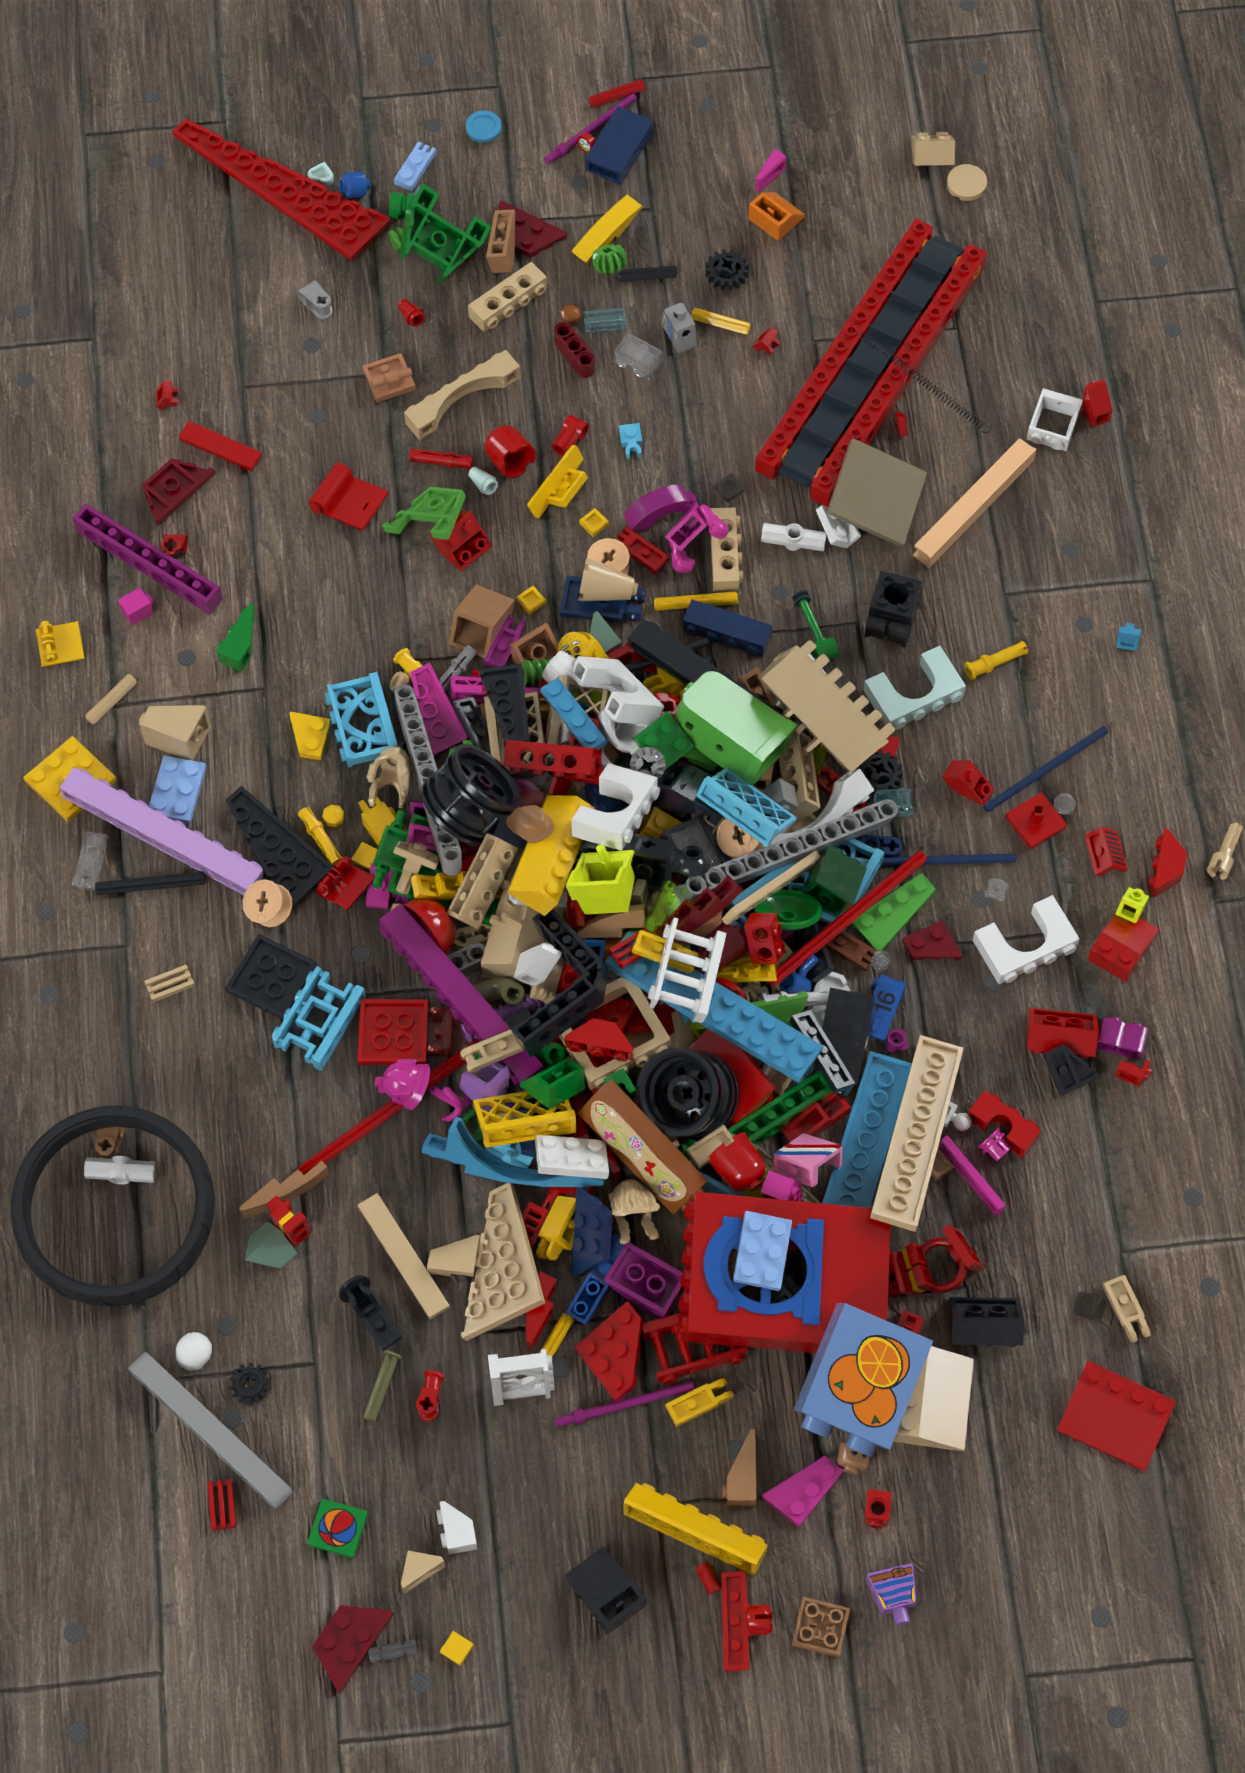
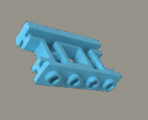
M317 966L314 972L311 971L308 974L303 990L300 989L297 992L292 1008L286 1010L281 1026H277L273 1031L272 1041L274 1048H281L284 1052L287 1051L291 1043L307 1050L304 1056L305 1062L312 1063L314 1068L322 1071L359 1010L361 999L366 998L365 989L359 985L354 987L353 984L348 983L343 992L327 984L330 980V973L327 971L323 972ZM317 985L320 990L327 993L323 1000L312 996ZM335 997L346 1002L340 1013L339 1008L331 1005ZM313 1006L330 1013L322 1028L305 1021ZM295 1022L297 1027L304 1030L300 1037L289 1033ZM312 1034L323 1039L318 1049L316 1045L308 1042Z

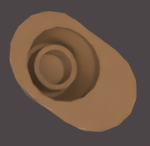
M536 805L519 807L506 820L507 827L512 832L529 842L543 841L549 837L553 830V822L550 817L545 814L542 808Z

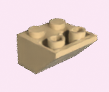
M917 132L916 136H911L912 159L915 166L955 165V140L951 135H948V132H936V135H928V132Z

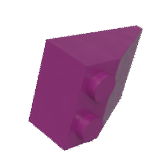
M630 1243L625 1244L603 1280L604 1283L656 1319L668 1317L684 1291V1288L680 1287V1278L683 1272Z

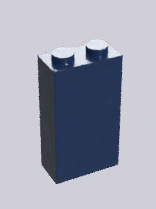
M618 106L586 156L585 171L621 185L653 134V120Z

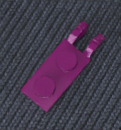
M509 615L484 659L485 665L490 667L507 666L511 659L510 644L521 638L527 624L526 620L521 619L516 630H512L511 626L514 623V616Z

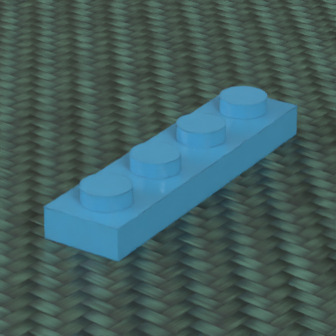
M559 677L540 689L542 695L582 747L599 750L607 745L605 737Z

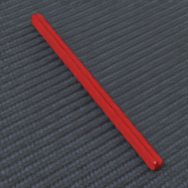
M922 851L916 852L776 968L777 981L767 982L773 987L778 985L812 954L814 955L924 864L927 859L926 854Z
M475 1039L463 1049L478 1043L479 1040ZM462 1050L430 1072L426 1091L466 1063V1060H463L460 1054ZM392 1100L301 1164L298 1170L305 1175L320 1161L324 1164L328 1163L403 1109L404 1106L392 1102Z

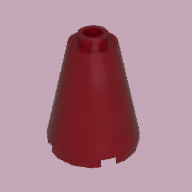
M723 921L706 937L707 939H710V937L714 938L717 931L727 933L718 972L749 953L746 934L736 924L733 927L726 925ZM701 946L697 951L698 958H708L710 951ZM693 966L695 970L702 973L703 975L705 974V971H702V968Z

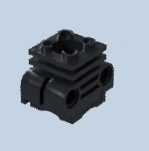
M880 571L869 607L864 637L868 638L871 636L883 639L885 635L888 636L887 641L902 644L901 647L906 648L922 595V581Z

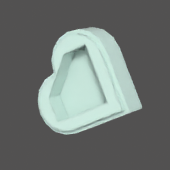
M325 162L311 168L307 174L308 178L324 186H329L334 181L333 173Z

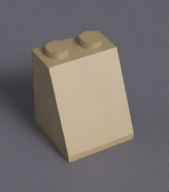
M203 705L149 706L146 713H142L139 719V725L146 745L192 761L211 728L207 708Z

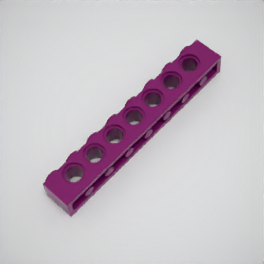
M85 504L72 518L76 532L210 615L223 600L221 589L218 585L88 504Z

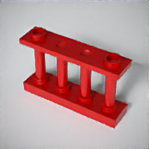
M682 1313L644 1323L643 1330H641L644 1340L650 1339L653 1341L662 1371L656 1373L657 1384L662 1382L670 1384L677 1381L679 1377L727 1363L739 1364L745 1361V1358H748L749 1350L747 1346L742 1348L728 1346L729 1352L716 1355L713 1344L703 1343L707 1358L693 1361L688 1342L681 1341V1334L677 1333L678 1321L681 1320ZM670 1332L676 1335L684 1365L674 1368L670 1366L662 1341L663 1334Z

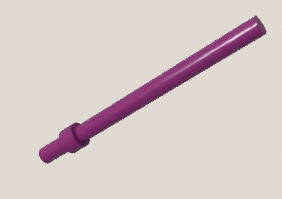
M634 93L630 94L564 144L560 143L557 145L554 151L544 158V161L550 164L558 157L562 158L568 153L570 148L577 144V138L582 133L591 134L609 121L618 106L625 109L636 101V95Z
M693 1381L586 1410L582 1408L577 1409L572 1414L555 1418L557 1427L572 1423L577 1425L586 1422V1419L695 1390Z

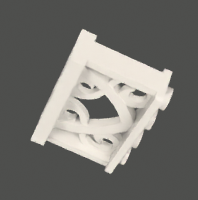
M546 1348L541 1349V1353L499 1359L498 1354L488 1355L494 1406L504 1405L503 1400L539 1395H546V1399L551 1398L550 1391L555 1390L552 1356L546 1355ZM518 1375H527V1376H528V1377H525V1378L520 1379V1380L514 1378V1377H516V1376H518Z

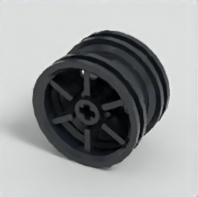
M670 1048L657 1053L644 1065L636 1084V1100L638 1108L663 1134L688 1138H704L722 1125L726 1127L730 1123L739 1103V1087L733 1070L719 1056L709 1052L686 1048ZM683 1067L685 1069L684 1075L680 1076L678 1074V1071L680 1070V1068ZM703 1071L707 1074L704 1080H702ZM711 1093L710 1101L707 1102L705 1099L706 1095ZM673 1107L678 1110L675 1116L671 1112ZM697 1111L699 1113V1118L697 1120H694L695 1113Z

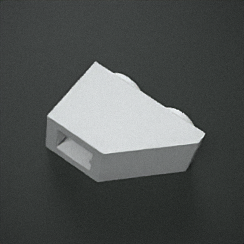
M542 943L520 953L514 978L532 987L544 982L561 957L562 952L554 949V946L551 944Z
M440 1502L441 1510H436L438 1524L444 1525L445 1533L440 1534L442 1547L448 1548L449 1555L477 1550L472 1519L447 1502Z

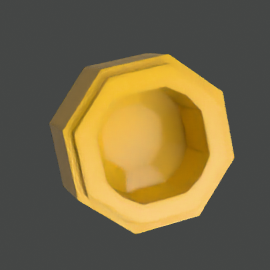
M329 805L323 811V821L329 827H338L343 823L344 811L338 805Z

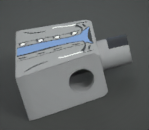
M678 303L666 308L663 312L661 324L678 354L696 347L695 323L685 305Z

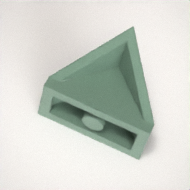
M267 1221L249 1236L245 1260L276 1267L281 1270L298 1253L281 1230Z

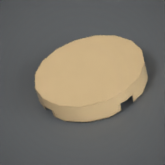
M971 164L956 166L947 177V189L954 197H959L963 201H972L980 198L987 187V177L983 170Z

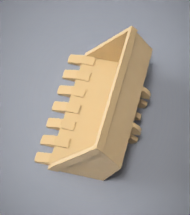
M811 640L807 641L800 648L796 645L778 654L758 679L787 708L781 715L786 719L793 715L801 723L794 732L798 735L806 728L814 736L806 746L805 750L807 752H810L820 743L846 771L852 772L879 748H882L889 742L886 738L895 731V728L890 723L880 730L874 725L882 717V714L877 709L865 716L861 709L869 703V700L864 695L854 702L847 697L856 687L850 681L842 688H839L834 683L843 675L838 668L833 669L827 675L823 672L821 668L830 660L825 654L820 655L814 661L808 656L816 648V645Z
M525 847L518 848L515 858L510 864L506 880L504 879L500 885L503 891L496 914L492 915L489 921L492 924V928L481 961L483 980L510 978L519 984H526L514 978L520 953L546 942L539 934L532 919L539 912L528 905L513 904L509 899V893H507ZM554 907L555 911L564 919L566 907Z

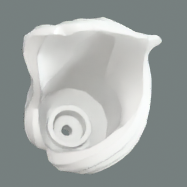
M604 709L598 715L601 734L616 749L625 753H631V755L640 749L632 738L650 724L615 722Z

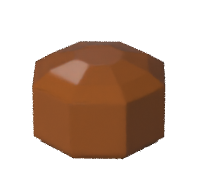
M574 305L565 306L561 310L562 322L569 323L571 326L577 325L581 320L579 308Z

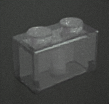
M627 333L615 349V362L620 367L633 371L637 376L650 380L663 363V351Z

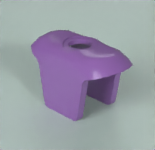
M496 1062L481 1068L477 1073L487 1082L467 1071L462 1074L460 1090L472 1100L506 1095L510 1078L507 1065L503 1066ZM483 1106L480 1108L490 1112L493 1107Z

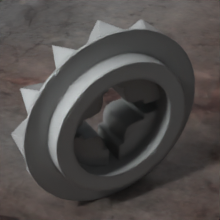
M643 747L632 755L630 767L631 770L655 776L658 780L665 771L666 763L663 755L657 749ZM644 759L647 762L656 761L651 766V771L647 768L640 770L644 764Z

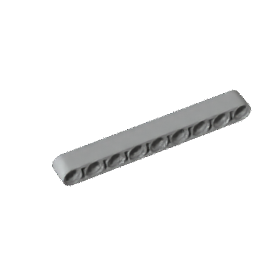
M144 1352L127 1368L149 1392L273 1509L277 1510L293 1493L291 1488L148 1353Z

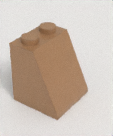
M476 584L454 612L449 644L464 650L466 645H469L476 650L477 656L485 659L507 617L512 615L515 600Z

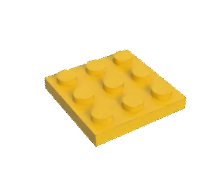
M73 736L23 777L24 781L67 822L83 810L80 806L63 798L60 792V786L73 767L79 770L84 769L95 779H103L110 785L117 781L116 776Z

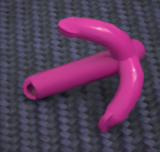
M436 1086L430 1088L432 1095L455 1107L451 1114L441 1118L442 1121H453L455 1117H459L462 1114L463 1108L468 1107L471 1103V1099L465 1093L464 1100H462L449 1087H444L443 1090Z

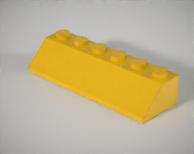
M547 795L541 808L553 822L552 833L543 841L527 842L507 893L544 916L558 904L583 839L572 837L571 820L580 806L595 810L594 806L578 796Z
M636 1483L625 1498L624 1515L735 1568L746 1571V1573L755 1577L768 1547L764 1543L765 1540L756 1535L750 1537L742 1533L743 1530L738 1526L732 1524L727 1526L712 1514L707 1516L701 1514L695 1506L691 1504L684 1506L678 1503L674 1496L666 1493L661 1495L655 1492L656 1489L646 1483L642 1485Z

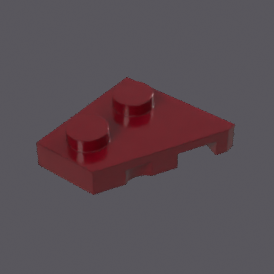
M943 920L902 939L912 960L954 958L956 961L962 959V954Z

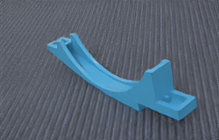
M455 1117L449 1128L448 1138L429 1133L422 1147V1153L428 1154L431 1157L466 1165L464 1173L501 1182L541 1187H588L603 1185L605 1179L540 1174L538 1169L517 1167L501 1161L489 1154L475 1141L463 1120Z

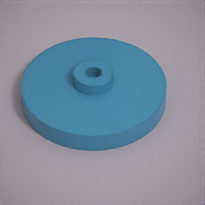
M477 111L470 115L466 121V132L474 141L481 143L495 140L501 133V120L493 112Z

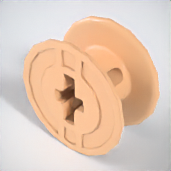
M606 538L592 544L588 550L587 559L594 560L625 575L629 573L630 555L627 547L622 542Z
M727 818L718 827V845L731 859L763 848L761 842ZM739 830L743 835V845H741V843L738 841L739 836L737 831Z
M266 879L251 884L243 897V910L246 916L251 921L266 927H276L285 922L292 909V897L289 891L284 886Z

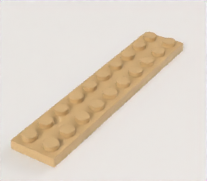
M919 1036L870 1215L871 1219L910 1231H916L964 1048L926 1036Z

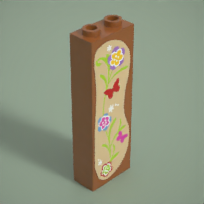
M612 1079L602 1086L578 1112L581 1118L673 1215L679 1209L684 1212L685 1204H688V1200L693 1197L695 1192H704L702 1186L707 1182L706 1178Z

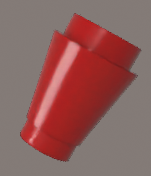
M407 299L399 301L397 307L407 324L413 327L420 326L425 320L424 311Z

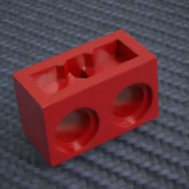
M750 913L744 927L751 964H778L782 955L785 954V943L781 939L782 926L778 922L777 913Z

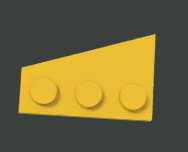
M750 954L720 970L716 978L727 979L731 982L777 981L775 964H751Z

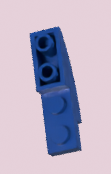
M615 1233L611 1238L610 1260L599 1264L591 1273L589 1272L566 1311L567 1315L584 1325H587L612 1289L603 1280L625 1244L620 1243L621 1237Z

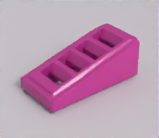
M777 149L773 150L756 177V191L758 193L786 169V156Z

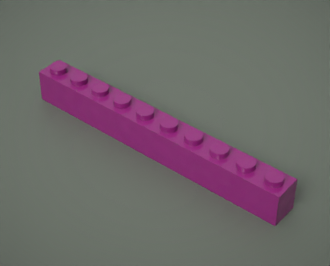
M401 904L379 919L381 927L379 931L386 940L391 939L396 952L400 956L404 954L408 959L407 963L414 972L418 970L422 975L421 979L428 988L432 987L437 992L435 994L442 1004L446 1003L451 1008L452 1016L456 1020L460 1019L465 1024L464 1028L471 1037L475 1036L481 1042L511 1030ZM525 1051L498 1061L499 1064L508 1066L510 1072L509 1081L514 1086L518 1085L520 1087V1082L543 1070V1065L534 1055L530 1058Z

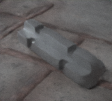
M407 1640L404 1644L398 1642L383 1645L382 1648H370L368 1653L371 1662H378L382 1658L387 1660L402 1657L406 1653L407 1655L417 1653L415 1640Z

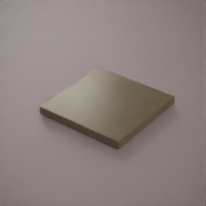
M852 438L849 442L826 514L902 547L905 544L927 472Z

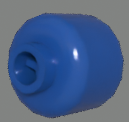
M347 172L339 180L340 192L348 199L363 198L367 191L370 190V180L365 177L363 172Z

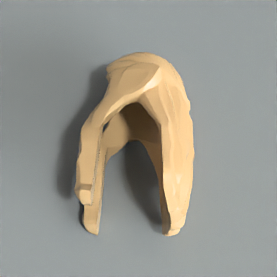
M394 746L382 750L381 756L377 757L369 765L367 779L368 782L373 783L369 790L368 802L370 806L374 807L378 789L386 785H394L399 793V808H403L406 803L410 784L412 783V764L406 752L400 747ZM381 764V776L374 780L377 768Z
M626 1179L619 1183L613 1189V1192L609 1193V1199L613 1212L612 1215L615 1216L616 1222L619 1225L620 1243L626 1244L630 1242L629 1224L623 1216L634 1213H643L641 1225L650 1240L659 1238L658 1231L654 1227L655 1224L651 1221L652 1212L658 1211L660 1205L656 1203L654 1195L638 1180Z

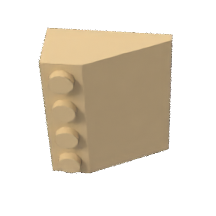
M931 1346L893 1442L956 1451L965 1450L973 1358Z

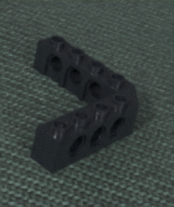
M554 908L547 915L544 916L539 913L532 919L539 934L549 944L553 945L554 949L562 952L561 957L578 974L579 978L560 995L559 993L556 994L555 998L544 1007H539L537 1012L527 1020L521 1021L511 1028L517 1043L530 1058L604 1002L608 973L601 958Z

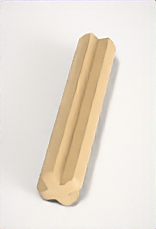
M127 674L85 715L87 721L95 724L137 683L136 679L131 674Z

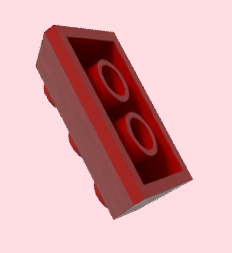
M1029 1008L1026 1039L1027 1050H1031L1034 1053H1044L1063 1044L1073 1051V1054L1077 1057L1089 1058L1096 1056L1099 1034L1097 1015Z

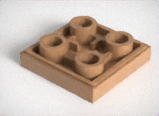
M803 1597L792 1646L840 1657L850 1608Z

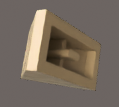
M408 1551L401 1580L403 1592L407 1593L444 1568L445 1562L443 1558Z

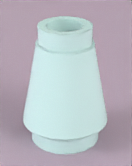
M478 467L470 469L468 476L482 494L490 495L496 491L498 482L494 476Z

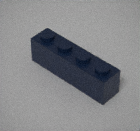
M693 599L683 619V631L689 635L707 637L710 642H719L732 649L744 650L753 656L759 655L763 657L772 637L773 625Z

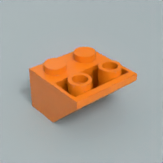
M762 192L749 204L748 219L777 241L783 238L805 217L804 213L776 192Z

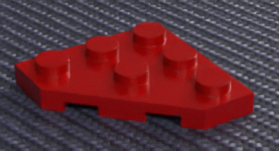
M628 1301L574 1347L616 1402L621 1400L636 1386V1365L639 1363L640 1334L644 1324L642 1317Z

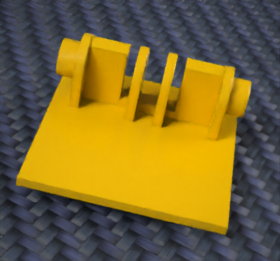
M49 621L41 622L39 629H36L42 667L85 659L78 621L56 626L49 624Z

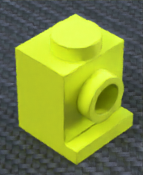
M1129 887L1121 899L1116 915L1136 924L1149 896L1145 895L1141 889ZM1128 905L1137 909L1136 913L1126 910L1124 907Z

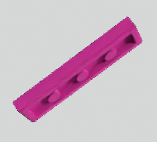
M948 1135L941 1139L939 1148L954 1165V1168L995 1217L1003 1214L1006 1206Z

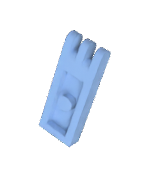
M418 142L395 176L394 184L412 191L436 155L437 149L432 147L430 150L429 145L425 144L423 147V143Z

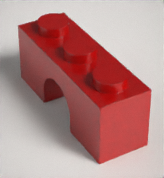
M985 1090L968 1112L972 1123L985 1132L994 1123L1006 1125L1010 1133L1005 1141L1011 1147L1010 1150L1022 1159L1039 1139L1041 1130L1038 1125L1032 1120H1026L1020 1116L1019 1111L1014 1107L1006 1106L994 1093H988Z

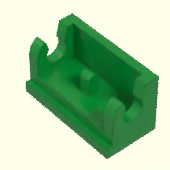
M624 1068L603 1079L604 1084L612 1079L632 1101L633 1098L636 1099V1089Z

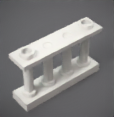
M673 918L670 925L666 924L663 932V938H666L655 986L651 985L648 993V999H651L649 1008L654 1009L658 1000H663L692 1009V1012H695L693 1021L703 1023L708 1014L727 933L717 931L714 938L710 937V939L677 930L678 918ZM673 939L705 947L707 951H710L709 957L701 959L671 950ZM668 959L702 968V971H705L704 978L699 980L666 970ZM666 979L696 988L700 992L699 999L692 1000L662 991L663 980Z

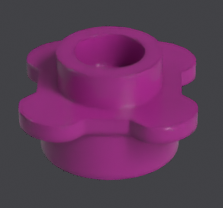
M899 1029L888 1032L885 1039L888 1045V1052L894 1053L896 1050L905 1051L908 1049L909 1044L906 1042L904 1030Z

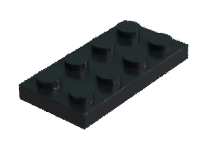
M830 987L822 1029L853 1078L855 1085L858 1086L875 996ZM816 1064L813 1075L819 1071Z

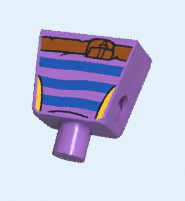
M910 1563L868 1573L866 1582L882 1615L893 1613L897 1626L909 1623L910 1619L907 1610L914 1608L916 1605L913 1564Z

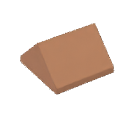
M544 623L510 644L511 659L515 664H522L524 660L531 662L532 660L552 659L557 654L558 643L548 623Z

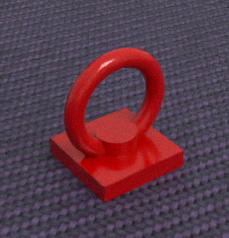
M950 1224L942 1229L946 1237L933 1238L921 1245L925 1255L935 1247H947L948 1252L959 1265L958 1272L951 1281L943 1284L934 1283L935 1288L929 1291L935 1293H946L956 1289L964 1281L968 1269L976 1273L985 1269L961 1231Z

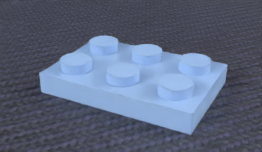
M163 755L149 808L164 812L167 818L173 821L179 820L182 823L191 825L207 768L206 763Z
M745 1211L733 1282L780 1291L792 1220Z

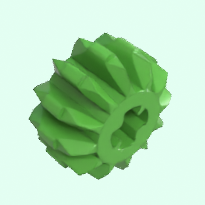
M605 245L593 251V266L600 274H614V272H620L621 269L626 267L627 256L621 245Z

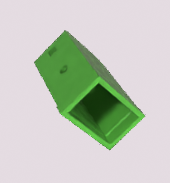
M714 671L704 673L695 683L690 682L687 685L674 716V720L696 749L725 769L727 767L752 786L785 752L797 727V724L793 721L786 719L724 675Z

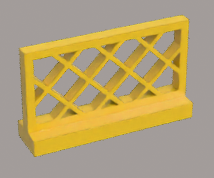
M526 1091L473 1100L485 1148L535 1140L536 1135L560 1136L576 1133L575 1112L571 1109L568 1099L549 1110L541 1108L542 1104L539 1101L535 1104L529 1103L527 1100L534 1097ZM508 1102L515 1103V1105L512 1108L507 1107L504 1104ZM490 1106L493 1108L490 1110V1112L481 1109L480 1107ZM521 1106L529 1109V1111L526 1114L519 1112L517 1110ZM557 1109L563 1110L562 1112L554 1113ZM498 1110L507 1113L503 1118L495 1115ZM535 1112L541 1114L538 1116H532ZM512 1116L519 1118V1119L509 1120ZM489 1120H492V1121L495 1122V1123L486 1124Z

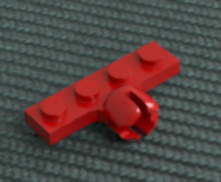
M746 1571L721 1572L724 1671H750V1637L753 1635H768L772 1632V1610L768 1605L748 1604Z

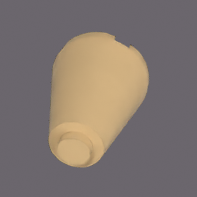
M586 558L579 593L583 595H579L578 601L631 600V596H636L638 584L634 583L635 578Z

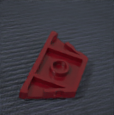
M502 200L499 202V210H515V251L532 258L538 255L540 251L551 248L554 242L560 239L562 241L567 239V232Z
M171 458L142 484V489L156 524L159 526L215 475V470L211 467L208 469L197 467V464L184 463L181 460Z
M340 1605L312 1647L339 1694H341L368 1654V1650L372 1648L394 1615L392 1611Z

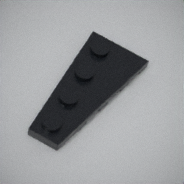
M515 664L478 669L505 740L530 742L522 665Z

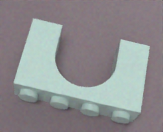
M941 646L921 654L920 666L933 686L932 691L925 697L909 699L901 696L896 692L884 672L865 680L863 691L874 709H877L882 714L881 720L884 725L890 723L896 730L901 729L908 722L920 720L927 713L939 711L944 705L950 702L956 703L963 698L966 685Z

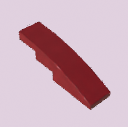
M728 875L713 891L706 887L692 903L686 898L655 932L663 938L666 924L670 925L673 918H678L676 929L690 933L727 907L744 890Z

